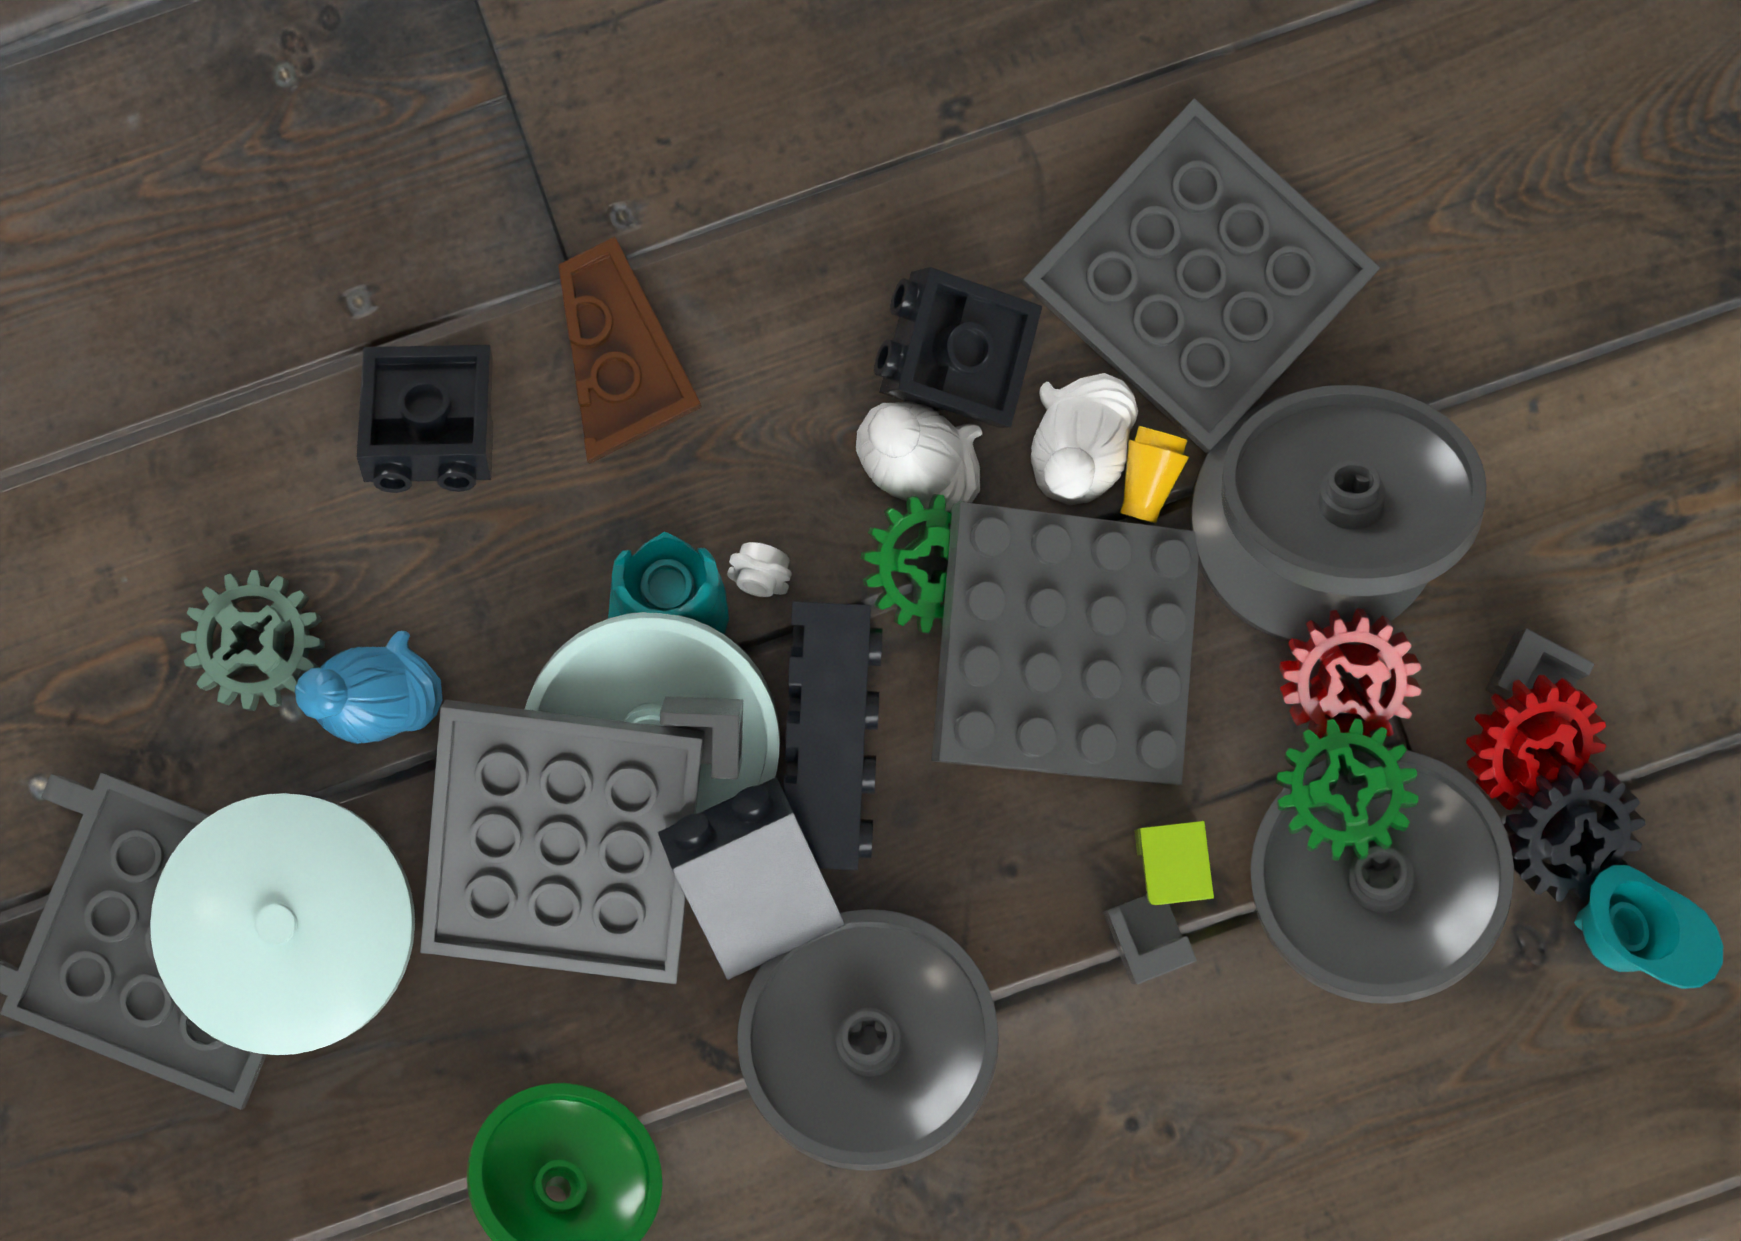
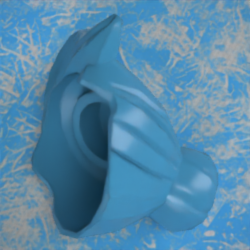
M401 630L391 637L386 647L350 648L327 660L321 665V668L309 669L298 679L295 686L296 703L305 715L315 718L325 730L337 738L356 744L379 742L404 731L420 730L437 715L442 703L441 679L423 658L409 648L410 634L407 631Z

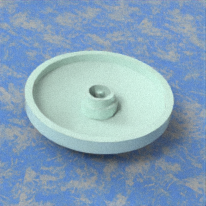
M640 612L612 617L586 628L568 640L553 654L537 677L526 703V710L664 726L660 724V710L665 697L743 699L742 764L738 779L711 778L712 764H701L696 813H700L736 796L747 787L767 782L775 778L780 749V729L775 702L767 682L751 658L736 643L714 628L691 618L679 615Z
M266 794L250 797L218 810L192 829L179 843L166 863L155 890L150 920L151 943L157 969L167 991L183 1013L199 1028L212 1037L245 1051L270 1055L298 1054L334 1044L350 1036L374 1018L387 1004L396 991L410 959L415 931L414 903L406 873L398 857L381 834L367 821L354 812L324 799L300 794Z

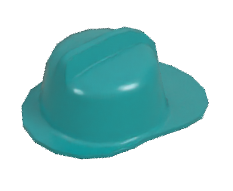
M1613 865L1597 875L1591 886L1590 902L1577 913L1574 921L1575 925L1583 931L1585 942L1592 955L1602 965L1614 971H1643L1663 983L1686 989L1700 988L1712 981L1723 965L1724 946L1716 925L1707 913L1690 899L1656 882L1645 873L1629 865Z

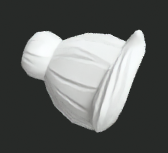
M1106 373L1080 378L1061 389H1055L1050 382H1045L1040 387L1039 394L1041 402L1047 411L1039 428L1036 430L1031 447V464L1037 486L1045 496L1068 505L1088 503L1110 489L1121 477V472L1125 469L1128 439L1138 415L1134 394L1124 381Z
M905 401L901 403H882L872 408L857 430L856 452L868 476L872 478V481L891 496L907 501V497L917 496L923 508L928 509L933 494L944 495L945 511L950 512L953 504L958 501L972 503L980 492V465L973 447L974 439L983 434L982 429L978 425L963 424L954 427L944 416L939 415L931 407Z

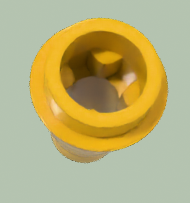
M1142 426L1138 427L1135 440L1128 439L1124 500L1120 513L1157 523L1160 510L1189 458L1183 455L1187 439Z

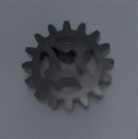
M1585 763L1579 775H1577L1565 764L1560 766L1558 780L1551 783L1542 774L1536 778L1539 791L1534 796L1520 792L1517 799L1525 807L1521 814L1507 815L1505 822L1516 833L1508 836L1512 850L1514 871L1536 894L1541 895L1547 891L1559 902L1563 901L1569 889L1580 900L1587 899L1589 885L1595 881L1600 872L1613 865H1628L1623 859L1625 852L1640 850L1642 843L1631 832L1645 826V819L1634 810L1640 804L1638 798L1611 771L1607 770L1601 774L1592 764ZM1593 800L1605 803V806L1599 807ZM1547 858L1552 864L1545 863L1542 859Z

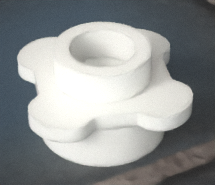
M749 542L741 546L739 553L731 555L729 563L734 567L728 569L727 576L735 581L741 590L759 597H770L773 594L782 595L787 593L789 585L784 581H790L792 573L788 569L790 559L784 552L766 544Z

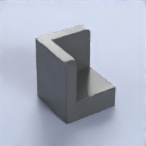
M1526 628L1513 634L1485 690L1492 694L1496 693L1507 700L1513 696L1512 687L1514 681L1519 679L1529 689H1533L1538 675H1545L1554 684L1561 678H1564L1575 687L1578 679L1589 676L1594 663Z
M665 697L660 710V724L664 725V727L705 731L701 764H712L711 778L738 779L742 764L743 699Z
M1146 894L1103 911L1131 984H1140L1197 961L1188 937L1181 935L1169 904L1151 905Z

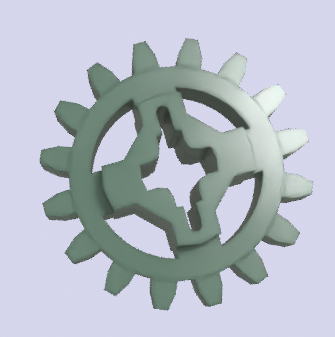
M251 570L247 585L244 586L236 576L231 573L224 576L225 592L220 594L206 586L202 593L209 603L207 608L203 611L198 608L189 607L187 614L199 623L196 631L181 633V640L195 645L197 650L196 653L184 659L185 666L191 669L204 668L205 672L200 676L196 684L205 691L219 684L221 687L218 692L217 701L229 706L239 693L241 694L243 709L255 711L259 703V696L264 695L270 706L279 707L282 705L281 689L286 687L295 692L299 673L302 670L306 672L311 668H319L313 661L307 658L309 650L325 648V641L310 636L309 629L322 622L321 616L315 612L302 613L301 609L306 605L309 597L301 590L286 597L289 581L277 575L269 587H266L264 575L258 570ZM250 599H265L274 602L271 606L266 605L260 612H245L237 605L239 602ZM217 623H219L222 627L221 647L214 652L213 634ZM248 628L258 632L264 631L259 637L260 643L264 647L258 654L247 649L243 650L248 644L247 639L243 636ZM293 628L294 646L288 659L284 655L285 634ZM248 668L261 669L262 672L270 677L267 680L255 683H244L232 679L235 675L240 676Z

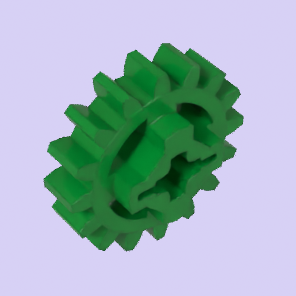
M938 494L932 495L928 509L923 508L917 496L907 497L906 507L908 513L902 515L894 508L888 507L884 511L886 519L890 523L888 529L885 531L870 527L868 534L879 542L877 551L861 552V559L875 564L876 568L875 573L869 574L863 579L864 586H881L883 593L878 596L874 605L878 609L884 610L895 604L898 608L893 622L904 626L911 619L912 615L917 616L918 631L923 633L930 632L934 618H939L943 626L944 603L940 604V602H943L944 590H946L947 567H944L943 570H934L931 580L928 581L926 571L918 569L916 565L904 563V560L907 558L918 559L919 556H929L931 546H934L935 555L945 558V561L948 562L951 530L948 527L951 525L952 508L950 512L945 511L944 495ZM922 522V525H919V534L916 539L905 548H894L896 541L904 531ZM891 571L903 572L913 585L912 597H914V602L909 601L899 592L893 582Z
M1355 718L1349 733H1341L1336 721L1331 719L1327 721L1326 737L1319 739L1309 729L1303 732L1302 739L1307 749L1304 753L1292 748H1288L1284 758L1295 770L1294 772L1285 771L1278 772L1276 784L1291 789V794L1278 799L1277 807L1281 811H1295L1296 816L1289 823L1287 830L1290 834L1298 833L1303 829L1309 831L1311 835L1306 848L1309 851L1313 852L1324 841L1331 844L1332 860L1339 861L1345 846H1353L1358 859L1363 860L1368 856V842L1372 840L1384 850L1391 847L1392 840L1387 831L1389 827L1400 831L1407 829L1410 821L1399 812L1400 807H1415L1419 796L1405 791L1403 785L1414 781L1417 777V771L1413 768H1399L1398 762L1405 755L1407 749L1404 745H1400L1388 751L1383 746L1387 733L1385 728H1379L1370 738L1363 735L1362 719ZM1352 749L1370 755L1381 766L1369 768L1353 758ZM1325 753L1327 770L1321 780L1309 782V785L1303 786V779L1308 768L1318 757ZM1340 764L1343 774L1347 775L1350 784H1361L1363 787L1356 796L1353 815L1350 804H1346L1343 795H1332L1330 792L1337 785L1341 768ZM1390 794V801L1386 812L1377 822L1369 826L1366 809L1372 799ZM1325 811L1340 821L1342 831L1327 827L1318 821L1312 813Z

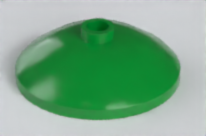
M551 1083L539 1085L518 1092L506 1099L482 1124L474 1139L467 1163L469 1199L480 1225L492 1241H641L656 1217L662 1195L663 1180L659 1155L643 1124L628 1108L616 1099L593 1088L577 1084ZM557 1186L561 1188L566 1195V1200H552L547 1195L546 1187Z

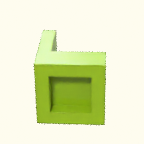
M1204 821L1134 830L1137 855H1142L1147 899L1151 905L1214 898Z

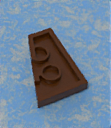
M614 236L558 264L568 334L571 342L577 396L582 417L587 462L591 464L702 408L616 237Z

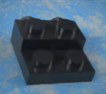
M932 267L912 271L909 280L903 278L899 281L892 295L890 311L892 315L898 316L899 319L893 340L886 339L882 343L875 359V375L883 377L879 393L903 401L923 404L931 407L934 411L947 410L999 428L1011 427L1043 306Z
M490 345L363 347L356 457L364 482H373L377 489L384 492L399 493L410 489L412 481H437L438 485L443 489L461 492L472 489L476 485V480H491L493 357Z

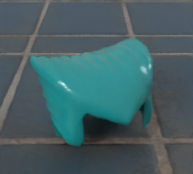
M667 532L659 534L642 545L633 555L631 550H622L613 564L608 619L640 612L679 615L704 623L725 634L730 620L727 594L715 559L706 548H697L695 550L687 542Z

